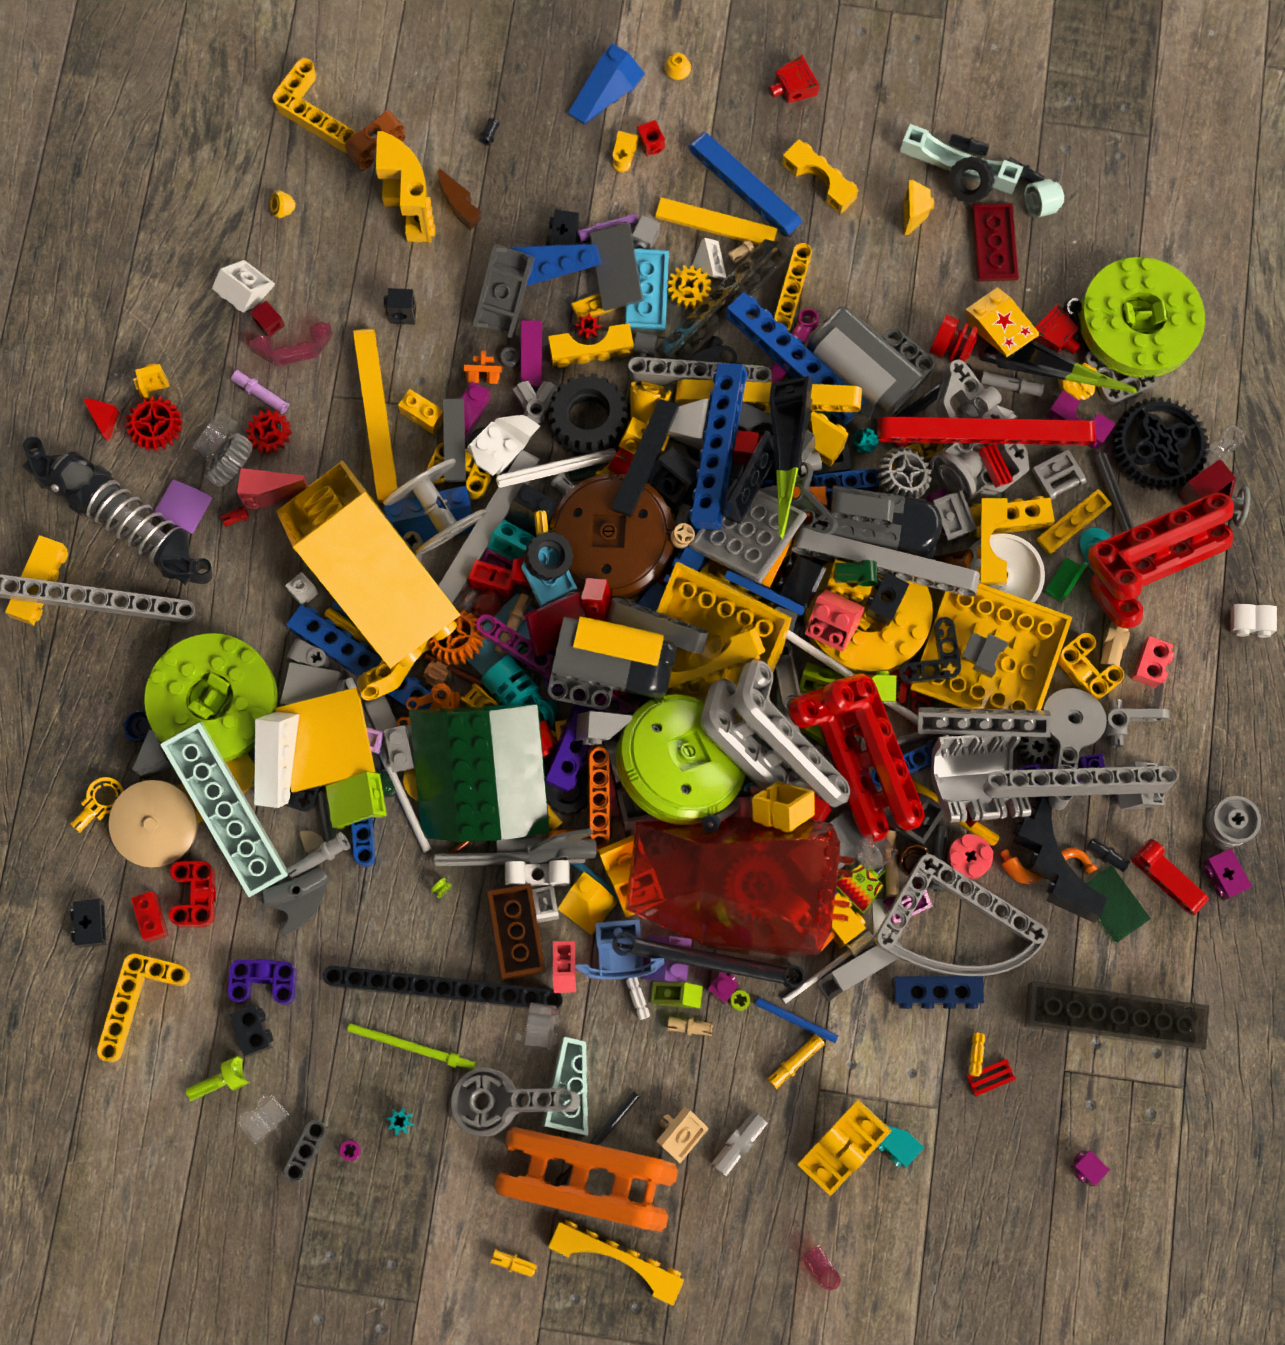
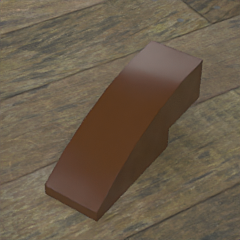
M439 169L437 171L438 180L447 204L456 217L471 231L481 220L480 210L471 204L470 192Z

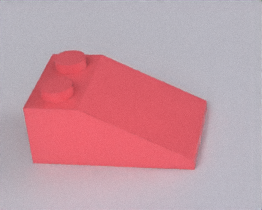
M241 468L237 493L246 508L258 509V507L265 508L292 499L308 487L304 475Z

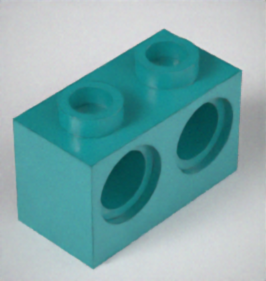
M503 519L492 532L487 548L513 561V559L525 556L526 546L535 536Z

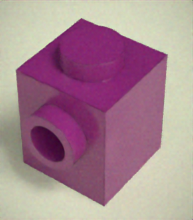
M721 972L707 992L724 1005L739 985L736 983L737 979L732 974Z
M1081 1150L1073 1158L1074 1163L1071 1166L1074 1170V1176L1082 1183L1085 1181L1089 1186H1096L1110 1171L1091 1150L1085 1152Z

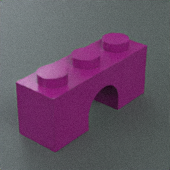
M1063 390L1046 417L1049 420H1081L1076 414V408L1081 401ZM1100 413L1091 420L1095 422L1096 443L1087 445L1097 450L1115 426L1114 422Z

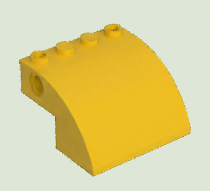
M377 131L376 171L378 179H383L382 199L384 206L400 207L402 215H406L407 242L432 243V237H435L436 234L434 215H432L431 197H428L423 169L418 158L401 140L383 131Z

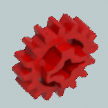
M270 409L267 410V414L260 410V416L252 415L254 421L247 422L250 428L245 429L246 434L249 435L246 438L252 442L253 449L258 447L259 453L266 450L267 455H270L271 450H274L277 454L279 447L285 449L284 442L290 443L288 436L292 435V431L288 428L291 425L289 421H286V416H280L277 410L274 414L271 413ZM278 423L282 426V432L278 429ZM255 432H257L258 435H260L259 441L256 439Z

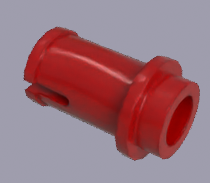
M238 506L236 510L221 514L225 527L242 520L245 522L249 518L245 506Z

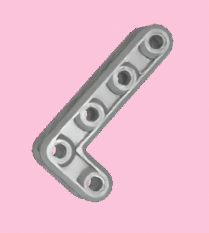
M757 659L745 664L742 668L737 687L733 682L724 678L711 684L701 715V727L704 733L762 791L779 781L813 790L818 797L833 807H838L848 801L850 787L845 778L771 703L769 694L773 682V673L768 664ZM737 712L744 719L740 723L738 722L736 717ZM756 733L772 750L767 751L751 735ZM784 761L800 778L795 780L779 764Z

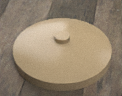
M162 780L142 781L127 788L114 802L109 816V832L116 849L130 862L144 867H161L180 859L192 846L198 829L197 812L190 797L178 786Z

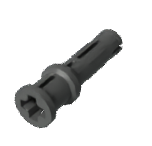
M938 825L936 826L933 856L946 863L950 827ZM930 866V868L935 870L933 875H935L936 871L940 868V866H938L937 868H933L932 866ZM943 870L941 872V879L944 882L945 875L948 874V871ZM932 880L926 889L932 892H946L945 888Z

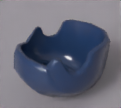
M145 710L133 711L122 724L125 731L124 737L132 742H144L148 731L152 730Z

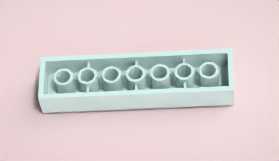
M199 722L160 744L247 896L251 897L288 876L289 873L204 724Z

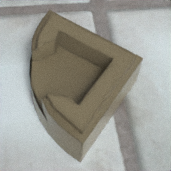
M299 832L306 853L320 849V845L325 842L315 832Z

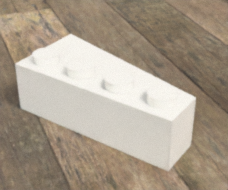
M274 712L255 719L254 805L279 808L288 804L299 714Z

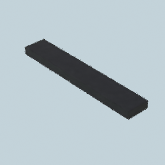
M662 399L658 400L611 507L613 512L632 518L679 410L678 404Z

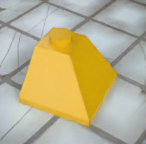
M909 180L904 195V235H909L928 217L930 210L934 208V197H931L930 189L914 180Z
M583 872L567 893L558 910L592 936L596 931L595 923H602L618 901L600 883Z

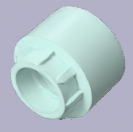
M1050 179L1028 184L1024 193L1028 212L1034 218L1056 213L1064 203V192L1060 184Z

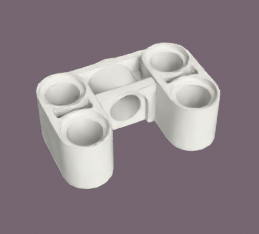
M566 860L549 861V864H526L522 861L505 862V885L513 887L531 883V886H570V863ZM541 869L544 871L543 879L534 880V871Z

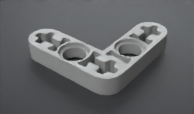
M1089 351L1084 359V363L1089 364L1093 368L1099 367L1098 373H1106L1110 378L1117 380L1112 369L1100 360L1097 361V364L1095 361H1090L1092 356L1094 359L1096 356ZM1130 376L1120 381L1125 384L1129 382L1134 383L1137 393L1110 388L1105 389L1099 386L1097 388L1107 404L1116 405L1154 388L1159 382L1160 376L1153 377L1152 383L1148 380L1141 384V381L1145 380V376L1143 378ZM1111 391H1112V393H1117V394H1118V395L1116 396V399H1115L1114 396H1112V397L1109 396V394L1111 393Z

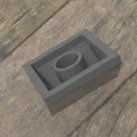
M152 730L148 731L132 769L143 779L173 767L160 745L162 742Z

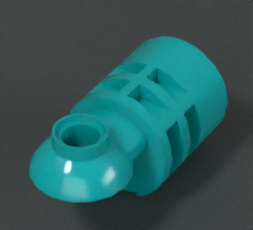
M511 655L497 662L484 674L481 683L500 705L538 704L540 722L546 720L550 729L553 728L556 716L559 713L558 706L553 700H544L539 695V687Z

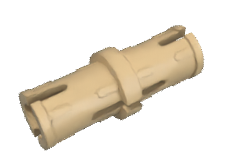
M669 1016L667 1031L683 1032L690 1036L692 1034H699L711 1037L713 1022Z

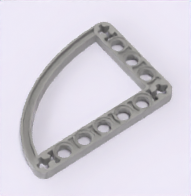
M926 854L920 857L914 865L875 935V943L880 949L892 956L928 971L953 976H988L1009 971L1031 959L1047 940L1048 931L1043 925L973 880L965 877L962 873L937 857ZM930 860L929 865L933 868H937L938 866H940V868L936 871L935 875H933V873L935 872L934 869H925V864L923 863V861ZM943 870L950 873L951 879L949 882H944L941 879V872ZM914 877L921 879L922 887L920 889L913 887L912 879ZM932 880L1028 941L1029 944L1012 958L997 964L960 966L926 958L897 945L896 942ZM961 882L968 884L969 891L967 894L960 892L959 884ZM980 893L987 897V903L984 906L980 905L977 901ZM905 895L909 896L912 900L909 908L904 907L901 903L902 897ZM998 905L1005 908V915L1003 917L996 915L995 909ZM893 914L901 917V924L899 926H894L891 923ZM1016 917H1020L1023 920L1024 925L1021 929L1014 926L1013 921ZM1028 928H1029L1030 930H1032V931L1039 930V933H1038V934H1039L1041 937L1035 939V938H1034V937H1035V934L1032 933L1031 931H1027L1026 933H1024V932H1025ZM890 929L896 931V933L891 932L889 934L888 940H890V943H882L883 938H881V935H886Z

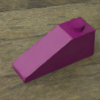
M472 381L461 398L464 399L465 442L491 400L490 391Z

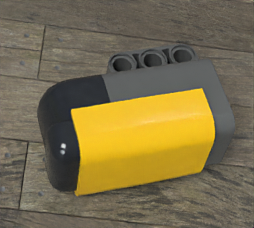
M581 616L579 620L564 617L548 686L549 696L557 701L598 710L609 706L613 690L661 699L668 690L677 654L676 645L670 640L663 639L664 635ZM555 684L562 685L564 688L563 695L559 697L554 696L551 692L552 687ZM576 689H582L585 692V699L583 701H576L573 698V692ZM597 694H604L606 696L607 702L605 705L598 706L595 703L594 698Z

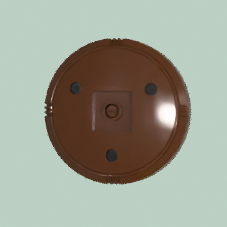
M625 474L597 475L582 481L562 498L552 516L549 533L556 532V534H561L564 536V539L569 541V545L573 549L572 565L569 567V572L578 590L583 592L586 578L605 579L608 581L612 598L626 600L649 590L667 571L676 549L670 541L671 532L675 529V522L662 496L648 483H646L632 518L613 512L611 507L625 478Z

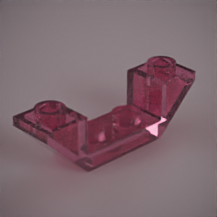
M317 323L310 327L313 342H302L294 347L284 346L276 351L273 350L269 336H258L254 340H250L249 344L253 353L278 367L317 358L332 337L333 331L330 323Z

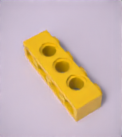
M1037 496L1027 501L1014 499L1007 503V512L1011 513L1014 519L1007 518V523L997 527L993 533L1002 534L1050 528L1055 522L1051 498ZM973 504L969 509L977 527V525H981V517H977V504ZM1025 510H1031L1034 516H1028ZM977 530L969 532V538L977 537Z

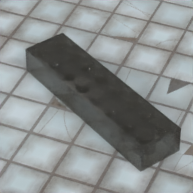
M1032 981L1028 983L1024 1027L1203 1051L1206 1050L1209 1005Z

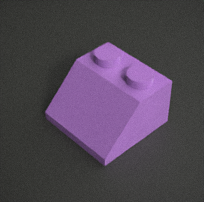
M647 936V940L691 948L692 939L672 936ZM645 957L644 966L650 964V959L653 958ZM665 961V964L654 973L642 976V980L687 983L689 965Z

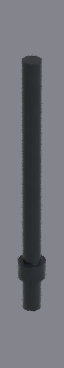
M633 1092L589 1144L599 1146L639 1100L640 1096ZM572 1164L564 1174L561 1173L556 1178L557 1182L553 1186L569 1185Z

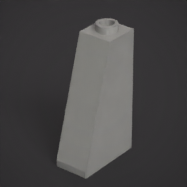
M887 939V940L883 941L882 943H883V944L888 943V942L890 943V940ZM897 940L896 944L902 947L901 943ZM875 946L818 981L817 984L829 1002L898 960V958Z

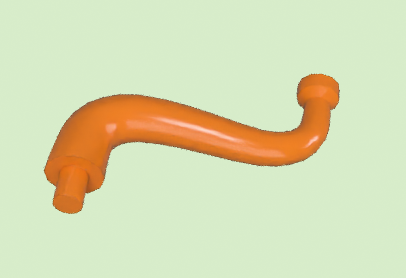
M1066 848L1061 850L1065 860L1073 857L1078 858L1085 867L1084 872L1086 875L1098 869L1081 849ZM1008 849L1000 853L1005 861L1002 864L1003 868L1016 882L1028 885L1045 879L1030 872V869H1025L1018 857L1013 858Z

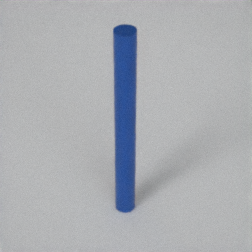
M758 997L756 1001V1006L826 1040L836 1043L839 1035Z

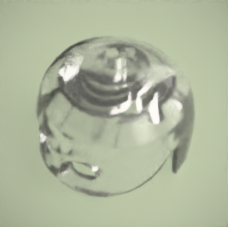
M869 834L855 845V854L859 863L868 870L879 869L895 857V852L885 837L883 840L873 842L872 834Z

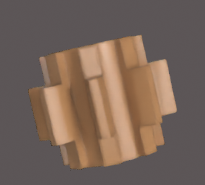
M431 661L424 671L423 678L427 679L426 683L434 687L439 683L445 684L451 671L442 662Z

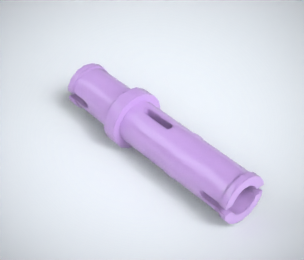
M236 370L233 373L231 381L245 389L247 394H252L279 411L280 414L286 412L289 407L288 402H285L258 384V380L249 378L240 370Z

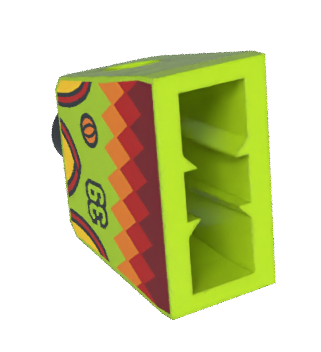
M877 862L869 870L861 864L837 880L832 887L841 896L845 895L851 902V907L862 915L882 889L883 884L878 878L885 870Z

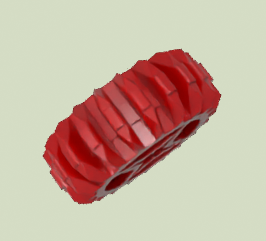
M152 395L150 401L143 398L141 405L136 402L137 408H130V412L133 415H126L129 422L125 424L126 428L129 429L127 434L129 437H132V442L137 443L139 448L145 446L146 451H150L153 447L156 452H158L160 446L163 450H166L167 443L173 446L172 439L179 440L177 433L182 432L180 425H183V421L180 419L182 415L180 411H177V406L175 404L171 405L172 403L168 399L164 401L161 396L156 401ZM157 411L167 413L170 418L159 416ZM156 419L158 423H156L153 429L151 424L153 425V422H155ZM139 430L149 431L152 437L142 435Z

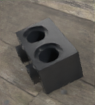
M254 1004L229 1014L244 1057L248 1058L272 1048L271 1042L274 1039L270 1029L266 1030L264 1021L267 1019L262 1008L259 1009ZM248 1014H253L255 1017L254 1023L246 1026L244 1023L245 1017ZM255 1035H260L262 1043L254 1047L251 1042L252 1038Z

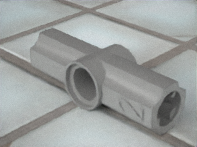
M752 1111L740 1128L736 1129L728 1138L724 1148L711 1165L724 1176H727L738 1160L743 1158L754 1144L753 1141L768 1123L760 1115Z

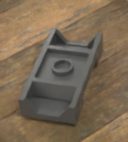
M497 244L493 246L473 326L496 330L510 338L515 336L522 301L536 256Z

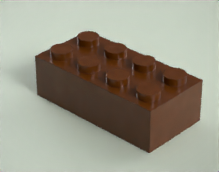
M531 883L487 891L502 980L546 973Z

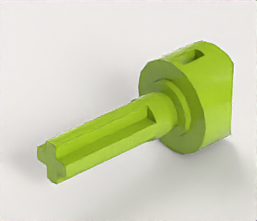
M236 1056L221 1064L222 1073L187 1088L186 1096L189 1097L190 1101H193L225 1085H228L232 1090H236L249 1084L250 1082L243 1075V1059L240 1056Z

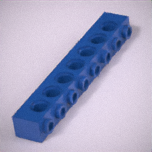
M743 292L727 307L725 317L793 379L810 376L813 380L812 384L827 382L830 385H847L813 354V351L808 350L798 337L790 334L784 324L778 323L768 310L760 307L754 297L748 296ZM747 315H753L755 318L751 319ZM762 328H767L770 332H764ZM781 341V342H783L785 345H784V346L778 345L777 342ZM792 355H797L800 359H794ZM807 369H813L816 373H810ZM861 398V410H862V408H863V406H864V404H865V400H864L863 398ZM860 411L831 413L844 425H847Z
M718 363L717 371H714L713 374L715 384L714 390L710 392L711 407L706 415L708 425L707 429H704L703 432L704 448L700 450L701 465L696 472L698 482L697 488L693 490L694 505L689 512V519L696 529L721 530L747 372L743 364ZM731 385L729 389L724 390L726 386ZM728 404L726 408L721 409L723 405ZM724 424L722 428L717 429L719 425ZM721 443L720 447L714 449L716 444ZM718 463L715 468H710L712 464ZM710 483H714L711 488H707ZM706 503H711L709 507L703 508Z
M300 605L286 624L288 629L310 645L322 649L329 658L357 677L378 666L382 661L378 653L375 655L369 651L370 647L362 641L359 643L352 639L353 635L344 629L340 631L335 628L336 624L330 619L319 617L318 611L311 606L306 608ZM313 623L319 624V627H318L317 630H315V631H309V630H308V628H309V626H310L311 624H313ZM329 635L336 636L335 641L332 643H327L325 640ZM344 648H353V652L351 654H343ZM368 658L371 660L368 666H360L362 659ZM406 676L402 681L405 683V687L402 690H394L385 694V696L409 712L410 710L406 707L408 698L414 694H421L423 696L430 694L431 688L427 690L421 686L422 682L417 678ZM409 702L410 707H416V702ZM432 702L419 706L417 710L430 709Z

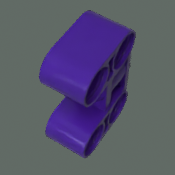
M263 959L236 960L230 966L228 996L232 1001L244 1004L251 997L252 983L273 984L272 994L274 1000L281 1005H289L294 1001L296 995L297 970L286 961ZM245 965L247 969L245 975L237 976V968ZM284 967H290L291 973L287 978H282L280 975ZM243 987L245 990L244 996L236 999L234 994L236 989ZM283 989H288L289 997L286 1000L279 999V992Z

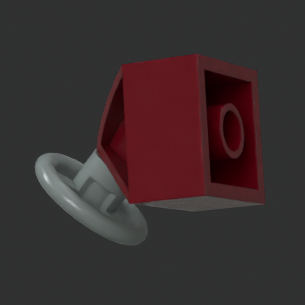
M1221 459L1189 480L1177 494L1185 505L1213 493L1228 495L1234 502L1233 522L1236 527H1241L1244 524L1250 506V489L1248 486L1241 487L1237 497L1232 496L1236 477Z

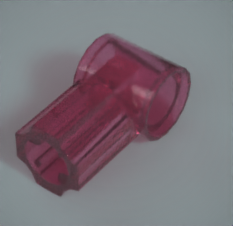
M820 1245L803 1255L824 1289L834 1290L839 1287L841 1277ZM827 1273H832L836 1277V1283L831 1287L824 1283V1276Z

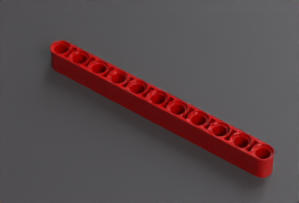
M882 417L877 420L878 441L1036 445H1091L1096 443L1095 422L1089 420Z

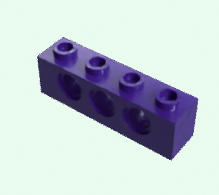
M573 704L545 769V783L562 792L574 788L577 782V777L575 776L578 769L581 770L586 761L584 755L587 749L590 748L588 745H582V741L576 740L577 716L588 711L602 712L598 709ZM571 742L576 743L578 747L576 753L570 750ZM564 761L567 762L569 765V771L567 773L563 772L561 769V765Z

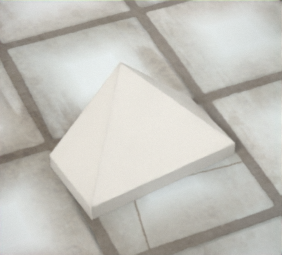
M708 238L702 239L692 265H694L695 269L702 268L701 272L707 273L711 277L726 279L718 241Z

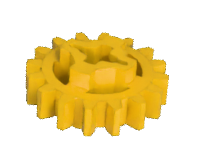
M683 265L682 271L676 268L675 274H670V281L667 283V287H669L667 293L672 295V302L677 300L678 307L684 304L685 309L688 308V305L695 309L697 303L703 306V300H708V294L711 293V287H709L711 286V280L707 279V273L701 274L702 268H698L696 271L694 270V265H691L690 269ZM679 281L680 286H678V289L676 290V284ZM702 285V286H703V290H702V292L700 293V292H699V288H700V286Z

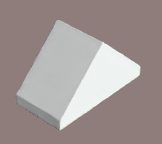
M554 886L532 889L537 922L559 919Z

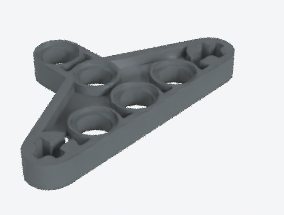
M800 461L799 467L804 465L807 472L804 477H799L797 472L795 486L800 488V495L796 498L792 496L791 506L806 513L810 512L813 516L810 524H805L803 521L800 526L823 534H833L838 527V522L808 490L813 475V468L809 463ZM777 485L759 489L778 499ZM819 520L828 521L831 524L830 528L818 524Z

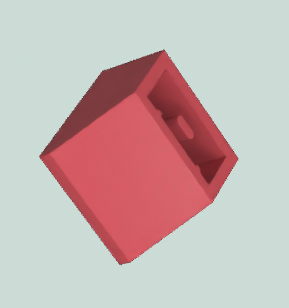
M825 590L816 599L805 635L843 652L859 625L865 607L829 590Z

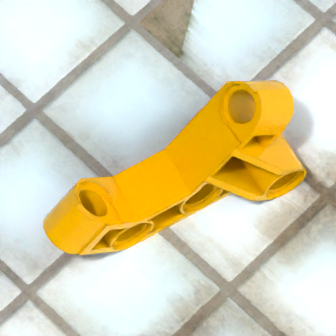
M430 639L419 646L422 653L430 650L428 644L431 641ZM382 659L378 666L362 673L358 677L357 684L361 697L364 700H373L396 690L415 661L406 667H401L397 663L392 668H389Z

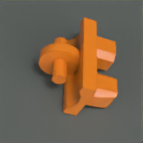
M486 350L481 351V356H473V362H480L481 365H464L468 383H471V381L479 383V372H487V384H498L500 373H502V366H486V363H494V357H486Z

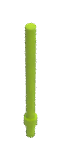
M352 1023L349 1024L347 1032L447 1062V1065L455 1068L459 1066L473 1070L476 1066V1062L461 1058L459 1054L452 1052L448 1054Z

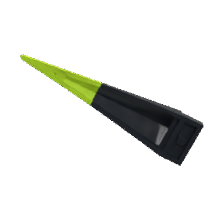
M1034 340L1008 357L1004 356L988 342L978 353L979 360L996 364L998 368L1137 393L1135 387L1076 363Z
M810 376L771 383L769 404L777 472L778 534L782 539L786 529L813 401L811 399L813 380Z

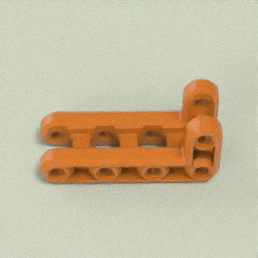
M512 1127L507 1131L504 1142L507 1149L513 1151L515 1149L523 1150V1153L530 1154L531 1159L528 1173L525 1177L519 1175L518 1177L509 1176V1173L501 1172L496 1176L494 1189L497 1195L658 1232L666 1228L669 1217L666 1209L654 1207L652 1203L656 1185L672 1186L676 1182L678 1175L676 1164L657 1158ZM563 1159L565 1162L572 1164L569 1185L556 1187L552 1186L549 1182H545L544 1176L548 1160ZM603 1168L615 1175L612 1191L609 1196H595L593 1192L586 1190L591 1169L598 1170ZM634 1178L646 1182L644 1197L641 1203L632 1202L628 1199L632 1179Z

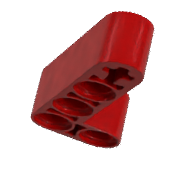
M1152 838L1145 841L1131 856V861L1190 915L1195 916L1209 900L1208 896L1163 855L1165 849L1160 843Z

